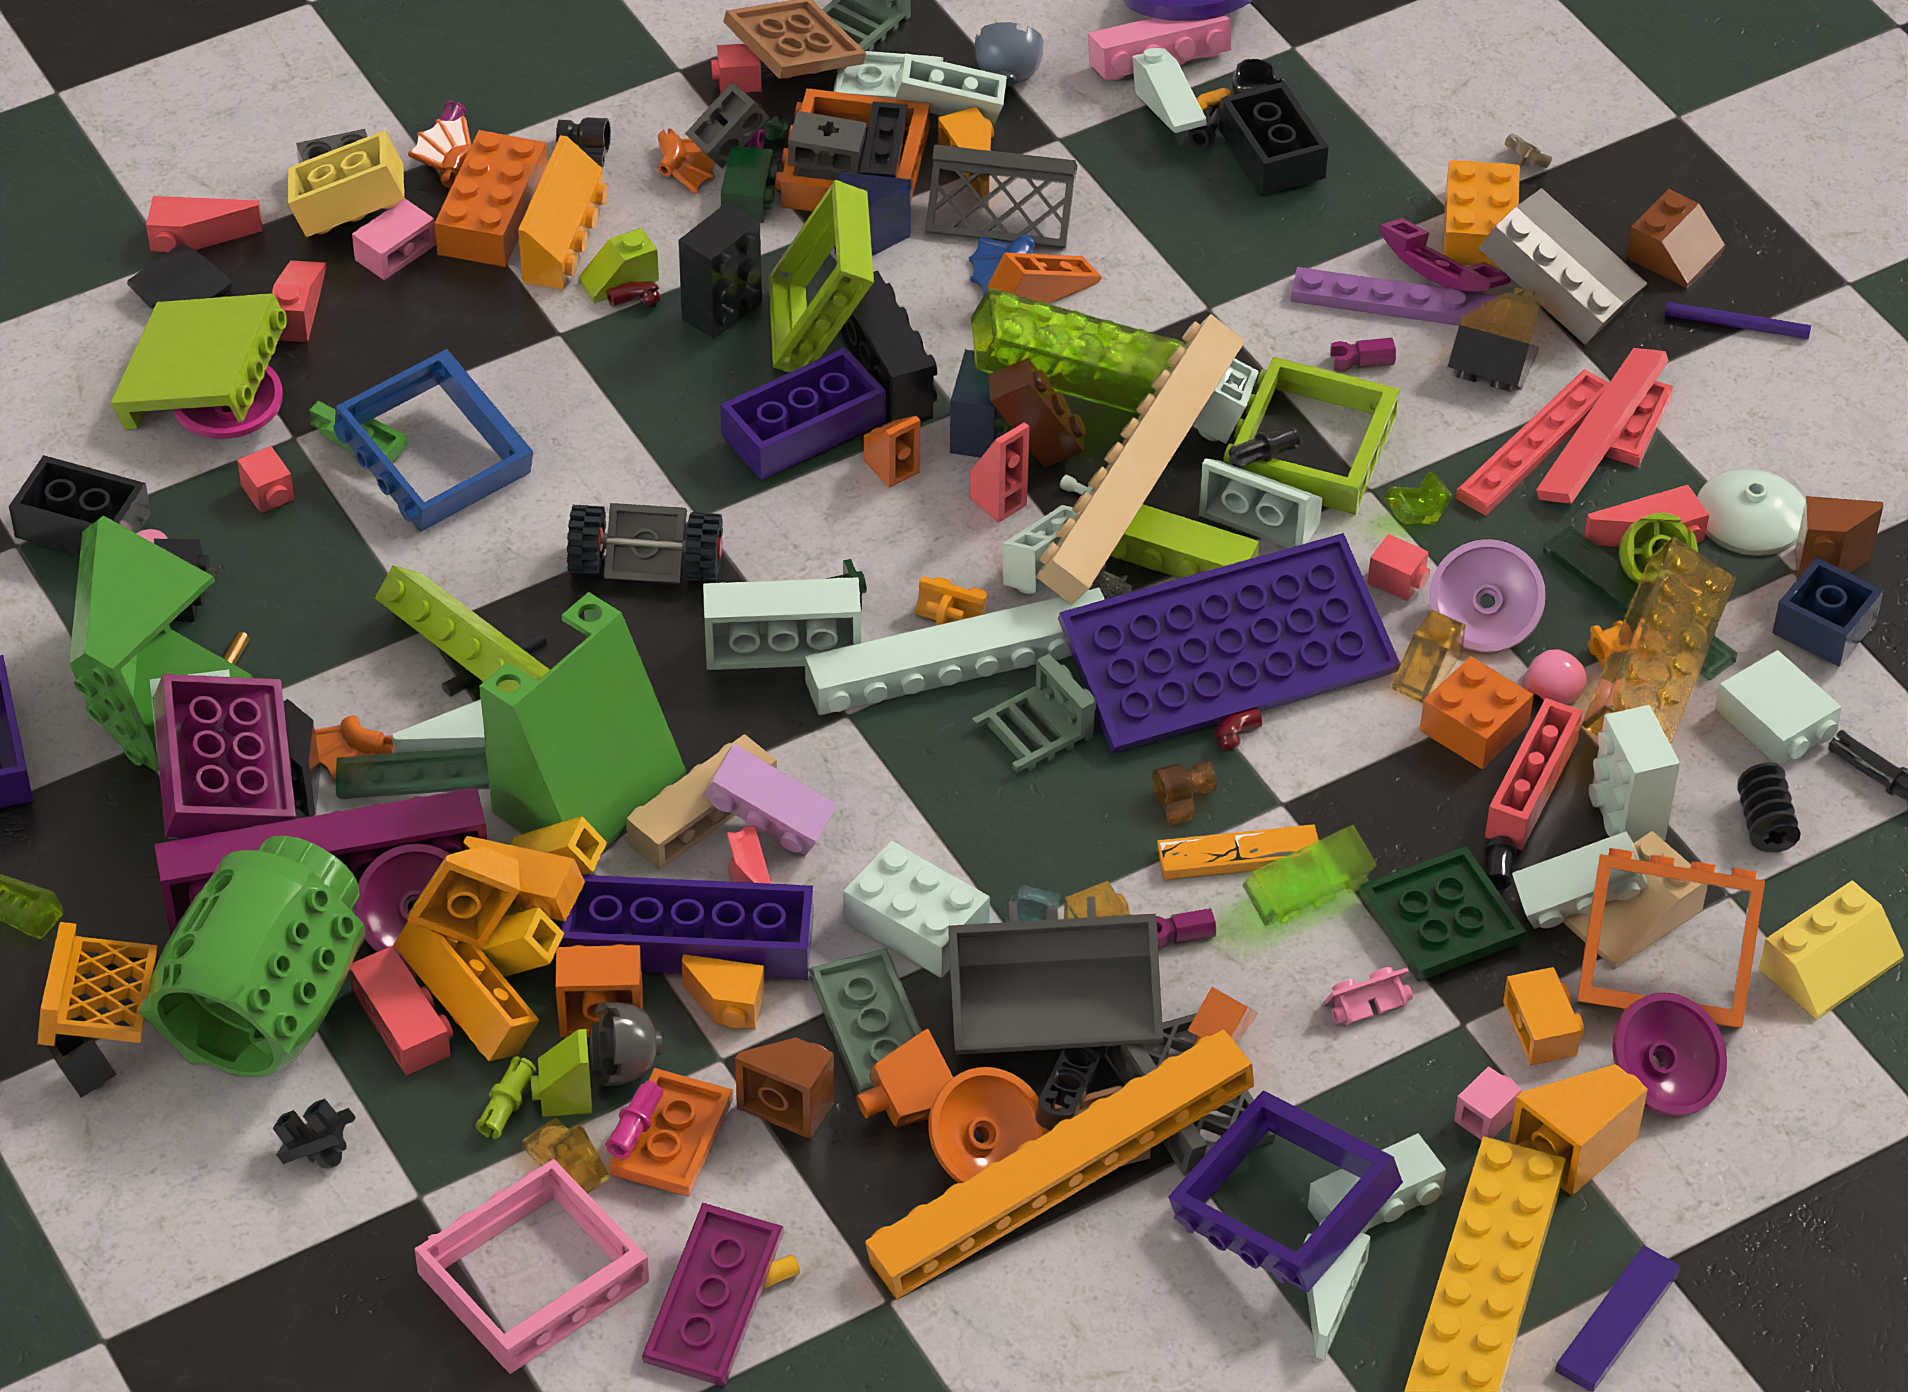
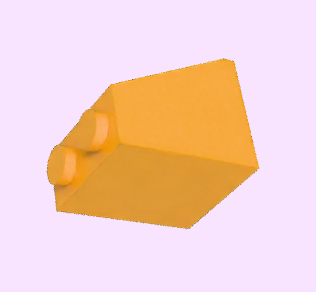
M1614 1064L1523 1091L1516 1096L1509 1143L1566 1158L1561 1188L1573 1196L1638 1139L1648 1088L1636 1076L1626 1073Z

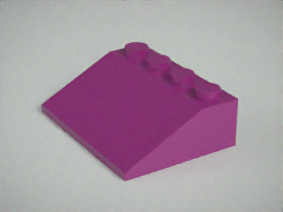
M162 674L153 697L165 837L192 838L215 832H226L249 828L255 825H266L295 819L296 813L281 679Z

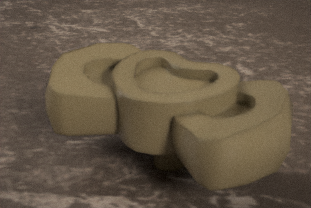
M1510 134L1505 139V146L1521 154L1517 162L1520 165H1524L1527 159L1541 167L1547 168L1552 161L1551 156L1540 153L1541 150L1524 141L1521 137Z

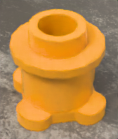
M1619 620L1614 622L1611 628L1603 631L1599 625L1590 628L1591 638L1588 641V647L1591 654L1595 655L1603 670L1612 668V659L1620 656L1628 658L1634 655L1635 647L1638 645V638L1632 626L1626 625L1623 621Z

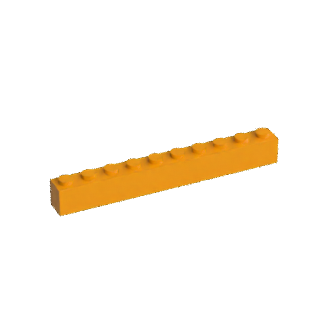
M1224 1029L1212 1036L1201 1038L1192 1048L1177 1057L1167 1058L1158 1068L1145 1076L1130 1080L1118 1092L1106 1099L1096 1100L1084 1112L1072 1119L1059 1122L1052 1131L1035 1141L1025 1142L1016 1152L1003 1160L988 1164L979 1174L964 1183L954 1184L942 1196L927 1205L923 1204L915 1207L908 1216L891 1226H884L878 1229L871 1238L865 1241L870 1264L896 1299L901 1298L1254 1087L1251 1061Z

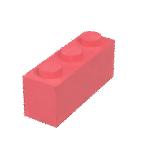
M393 945L352 963L349 970L352 992L406 1076L451 1056L449 1038L453 1037V1031L448 1019L444 1014L437 1015L434 1010V1001L426 986L419 987L415 981V971L405 959H401Z

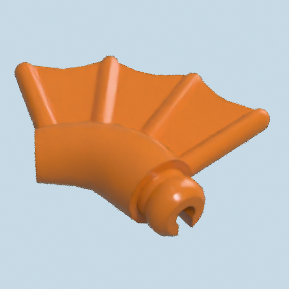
M464 116L455 121L437 119L435 121L436 125L431 130L417 133V145L408 152L409 157L440 170L441 183L447 188L452 187L472 145L467 121Z
M668 128V134L664 130L658 134L659 148L663 159L657 168L661 175L665 177L673 175L694 194L698 193L702 183L714 179L715 175L712 172V168L715 162L690 138L681 139L670 128Z
M354 715L345 717L341 721V725L315 730L319 764L324 765L329 770L333 781H348L360 790L365 788L376 758H381L382 755L390 757L394 754L391 735L384 736L383 732L364 728L357 716Z

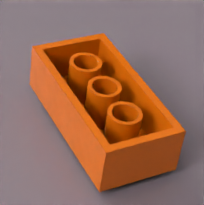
M478 130L434 223L437 255L506 267L519 239L518 229L548 164L546 142Z

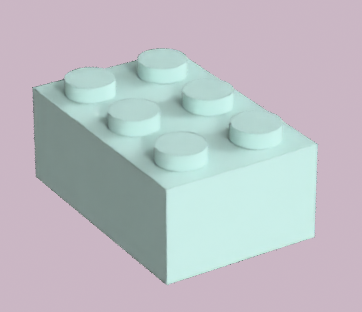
M1650 705L1605 714L1602 732L1598 733V756L1593 761L1594 778L1593 784L1589 785L1590 800L1594 807H1599L1604 817L1605 830L1610 837L1627 831L1634 843L1653 831L1665 841L1680 762Z
M892 840L843 890V921L940 978L950 970L948 926L989 923L990 896Z

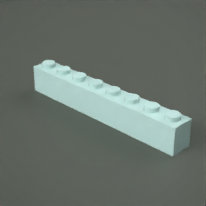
M1100 588L1087 590L1073 605L1064 598L1057 597L805 656V682L818 714L823 715L865 704L878 703L882 700L903 695L916 694L920 691L937 687L950 686L975 678L988 677L1013 669L1026 668L1030 665H1035L1037 659L1049 653L1055 660H1060L1072 656V653L1058 621L1059 613L1105 599Z

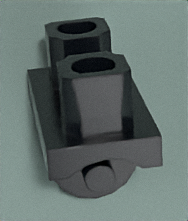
M324 1098L314 1102L307 1108L303 1115L304 1119L308 1122L306 1124L294 1110L284 1113L279 1117L273 1130L283 1143L276 1154L283 1164L305 1156L311 1162L316 1161L324 1169L336 1167L341 1163L342 1151H345L347 1148V1144L343 1139V1130L346 1124L352 1123L356 1118L349 1108L336 1112Z

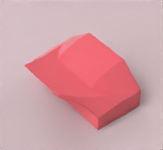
M755 825L743 827L736 833L728 832L727 835L733 853V858L729 865L731 882L771 883Z

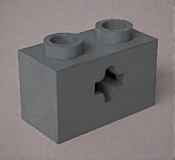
M797 111L789 138L788 165L857 177L865 148L867 123Z

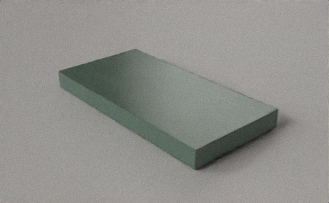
M887 948L809 968L810 980L857 1095L874 1087L869 1077L873 1065L922 1032Z

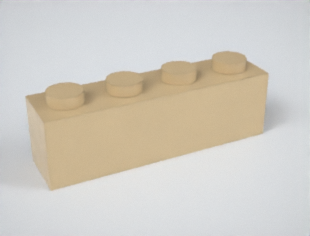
M745 734L733 742L777 769V760ZM733 743L724 745L716 755L703 764L696 765L689 774L675 784L666 786L658 796L644 806L635 808L626 818L628 844L659 870L736 816L731 812L717 809L711 804L709 799L702 796L720 762Z

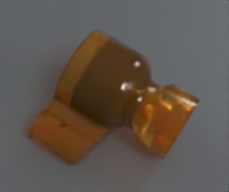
M1209 761L1196 763L1191 769H1187L1181 764H1174L1154 769L1152 773L1155 796L1160 806L1165 809L1170 825L1194 819V792L1202 795L1215 792L1217 789L1215 771Z

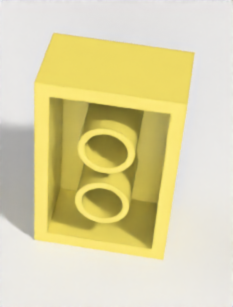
M386 130L288 167V205L306 237L314 234H325L337 225L348 221H359L371 212L379 209H390L400 201L405 200L403 162Z

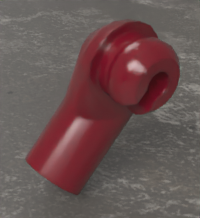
M653 281L628 282L606 291L607 299L612 307L640 297L642 298L643 305L647 307L661 301V294L658 292L660 287Z

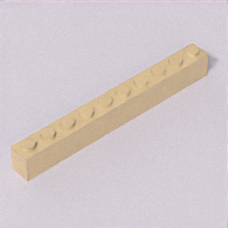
M1212 314L1201 324L1196 321L1193 322L1182 337L1186 342L1185 346L1179 345L1167 360V363L1171 365L1168 371L1163 369L1151 385L1156 391L1153 395L1148 393L1136 408L1140 416L1138 419L1133 417L1120 433L1125 438L1122 444L1119 442L1114 444L1104 458L1109 463L1107 467L1101 466L1089 481L1088 485L1093 489L1090 493L1085 491L1074 504L1072 510L1077 514L1073 519L1069 516L1056 532V535L1060 538L1057 544L1052 542L1039 559L1044 565L1036 578L1072 605L1094 582L1245 342L1242 337Z

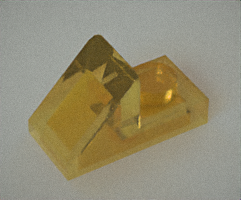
M555 1117L523 1139L524 1150L540 1166L555 1159L587 1194L609 1179V1173L585 1129L580 1124L569 1130Z

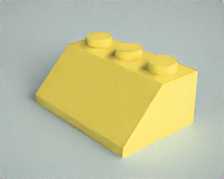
M1852 880L1767 937L1764 943L1759 970L1818 1020L1901 963L1904 959V954L1882 905Z

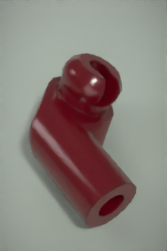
M1258 708L1232 714L1220 723L1215 730V738H1219V745L1222 750H1229L1241 744L1238 733L1262 726V717Z

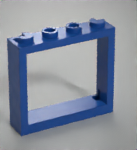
M448 349L336 406L335 425H333L336 436L342 443H347L355 452V457L363 469H369L376 478L380 490L385 495H390L393 498L403 518L408 522L411 521L420 532L531 473L533 450ZM440 385L502 461L424 502L361 425Z

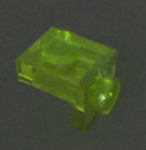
M1429 472L1419 488L1390 487L1384 499L1394 511L1395 517L1402 523L1436 524L1452 499V493L1436 473Z

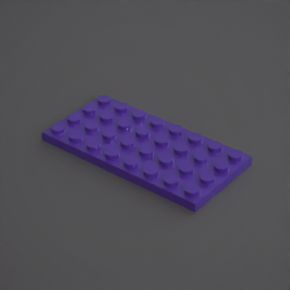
M1344 533L1060 612L1058 616L1059 624L1085 688L1090 691L1095 699V713L1112 754L1215 725L1235 713L1258 708L1260 712L1398 672L1401 666Z

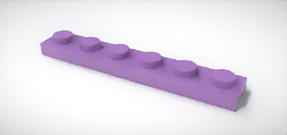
M1297 267L1291 295V302L1457 326L1463 325L1505 332L1511 297L1301 267Z

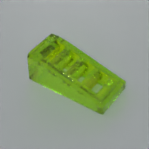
M0 874V893L3 889L6 890L0 896V920L30 936L39 939L43 938L62 917L64 912L55 893Z

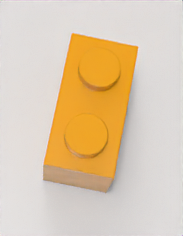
M1554 967L1507 976L1503 1003L1529 1064L1535 1065L1577 1056L1580 1038H1583L1585 1034L1584 1024L1581 1016L1578 1013L1574 1014L1570 1005L1571 998L1568 986L1565 982H1560Z

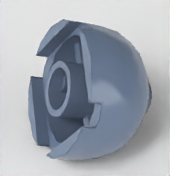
M996 22L985 25L981 28L980 35L976 34L975 59L980 70L1007 76L1006 86H1013L1016 83L1027 80L1037 71L1043 55L1044 40L1038 31L1027 26V32L1016 29L1017 23Z

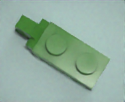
M318 401L309 410L311 425L320 430V434L327 439L354 452L347 443H342L334 432L333 425H335L336 410ZM375 419L361 425L391 462L408 446V437L405 434Z

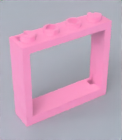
M552 1159L535 1171L530 1170L523 1179L508 1189L499 1190L489 1201L472 1212L469 1211L462 1214L455 1223L438 1234L428 1236L426 1242L415 1248L418 1274L509 1374L649 1282L648 1257L555 1159ZM554 1198L613 1262L504 1334L450 1276L445 1268Z

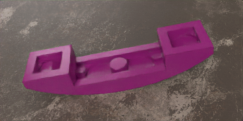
M1403 218L1380 225L1379 232L1395 254L1417 273L1439 285L1461 291H1483L1511 282V278L1505 272L1486 262L1466 267L1426 246L1429 232Z

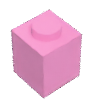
M1488 1066L1458 1095L1454 1121L1480 1140H1482L1483 1136L1493 1139L1513 1119L1516 1096L1522 1092V1089L1511 1078L1499 1074Z

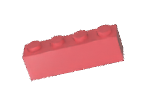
M1545 698L1489 806L1485 832L1486 838L1492 839L1496 836H1505L1513 841L1517 849L1523 850L1577 744L1582 710Z

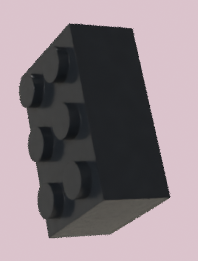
M1285 81L1221 98L1219 131L1262 196L1326 179L1329 147Z
M727 202L678 240L682 320L713 339L726 329L733 327L737 320L750 310L757 308L762 301L760 221Z
M45 455L42 456L9 505L15 538L79 556L82 532L102 516L111 519L134 533H138L151 515L146 483Z

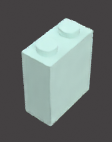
M1779 650L1720 683L1715 706L1717 712L1773 763H1778L1779 765L1791 759L1800 758L1809 748L1819 742L1830 740L1838 731V721L1842 708Z

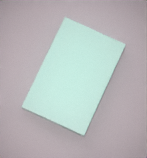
M865 51L866 56L862 65L837 70L834 92L894 99L896 78L905 54ZM915 55L943 62V57Z

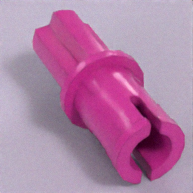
M646 1081L644 1084H641L629 1106L621 1109L619 1123L605 1143L607 1151L613 1156L620 1159L629 1158L642 1132H646L650 1128V1117L663 1096L662 1088L653 1081Z

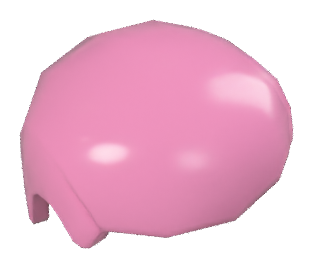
M1555 649L1546 650L1532 660L1523 678V682L1527 691L1539 695L1543 701L1545 698L1567 705L1579 699L1586 686L1587 675L1583 665L1574 656L1565 651Z

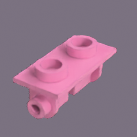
M1385 967L1369 975L1370 980L1357 984L1355 979L1342 981L1332 987L1333 992L1326 998L1323 1005L1327 1006L1334 1003L1335 1008L1331 1010L1332 1017L1336 1024L1343 1023L1344 1025L1372 1017L1374 1014L1369 1004V1001L1374 1000L1379 1014L1407 1005V1001L1413 999L1410 986L1408 984L1402 985L1401 982L1408 969L1406 967L1393 972L1392 967Z

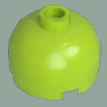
M1664 512L1648 514L1632 523L1621 537L1619 546L1621 566L1628 578L1639 586L1656 590L1677 586L1683 582L1682 580L1693 571L1697 562L1698 547L1692 530L1688 531L1686 526L1680 522L1683 520L1676 515Z

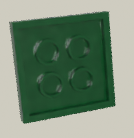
M1467 846L1360 885V897L1418 982L1525 942L1526 930Z

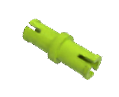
M518 1056L513 1057L500 1084H495L489 1093L491 1100L475 1124L476 1129L482 1135L489 1138L494 1130L492 1138H499L512 1111H517L523 1102L521 1095L528 1085L531 1076L536 1072L535 1065L526 1058H522L518 1065L520 1058Z

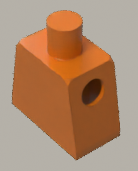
M929 1029L922 1031L873 1065L869 1077L874 1087L856 1095V1101L865 1118L886 1110L895 1127L929 1119L935 1097L941 1088L953 1078Z

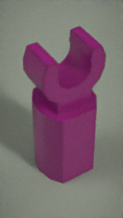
M1393 337L1356 341V344L1338 341L1331 343L1330 356L1335 357L1334 370L1345 371L1353 365H1358V368L1392 365L1396 361V347Z
M1211 908L1174 914L1167 919L1156 916L1158 949L1165 947L1168 942L1172 941L1177 944L1216 937V921Z

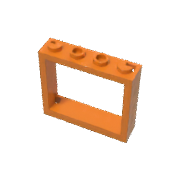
M806 89L803 102H797L795 117L797 111L866 122V127H868L873 101L908 104L905 128L908 135L894 188L843 182L867 191L870 219L906 223L930 131V103ZM793 125L790 126L788 144ZM784 148L782 155V169L784 170L783 172H777L775 189L781 190V208L814 211L834 180L797 176L799 167L788 165V148Z
M1609 848L1608 855L1600 854L1576 1001L1626 1010L1632 1003L1647 996L1592 986L1610 869L1749 891L1750 894L1732 1009L1703 1004L1698 1005L1710 1015L1715 1024L1742 1028L1765 880L1756 879V871L1732 868L1731 875L1715 873L1716 865L1691 861L1690 868L1674 866V858L1659 855H1650L1649 862L1633 859L1634 852Z

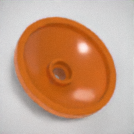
M974 1068L964 1071L949 1080L935 1097L929 1114L931 1146L943 1169L954 1180L964 1183L979 1174L988 1164L999 1162L1016 1152L1025 1142L1035 1141L1050 1132V1130L1041 1127L1035 1119L1039 1102L1038 1096L1022 1079L1010 1072L997 1068ZM975 1130L979 1131L982 1134V1143L976 1141V1139L974 1138Z

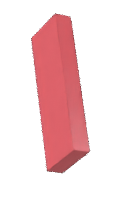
M1658 381L1653 383L1604 457L1639 467L1672 397L1674 386Z

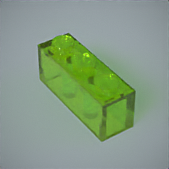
M1353 824L1253 871L1242 886L1265 927L1276 921H1279L1281 925H1285L1302 915L1301 910L1310 905H1313L1314 909H1319L1329 904L1336 898L1334 894L1346 889L1348 893L1359 890L1361 884L1369 882L1367 877L1377 867V864Z

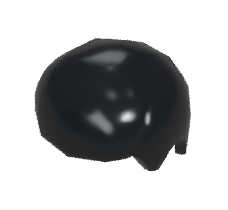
M1245 59L1237 64L1232 81V90L1235 95L1284 82V79L1280 78L1278 80L1276 78L1275 67L1272 63L1260 59Z

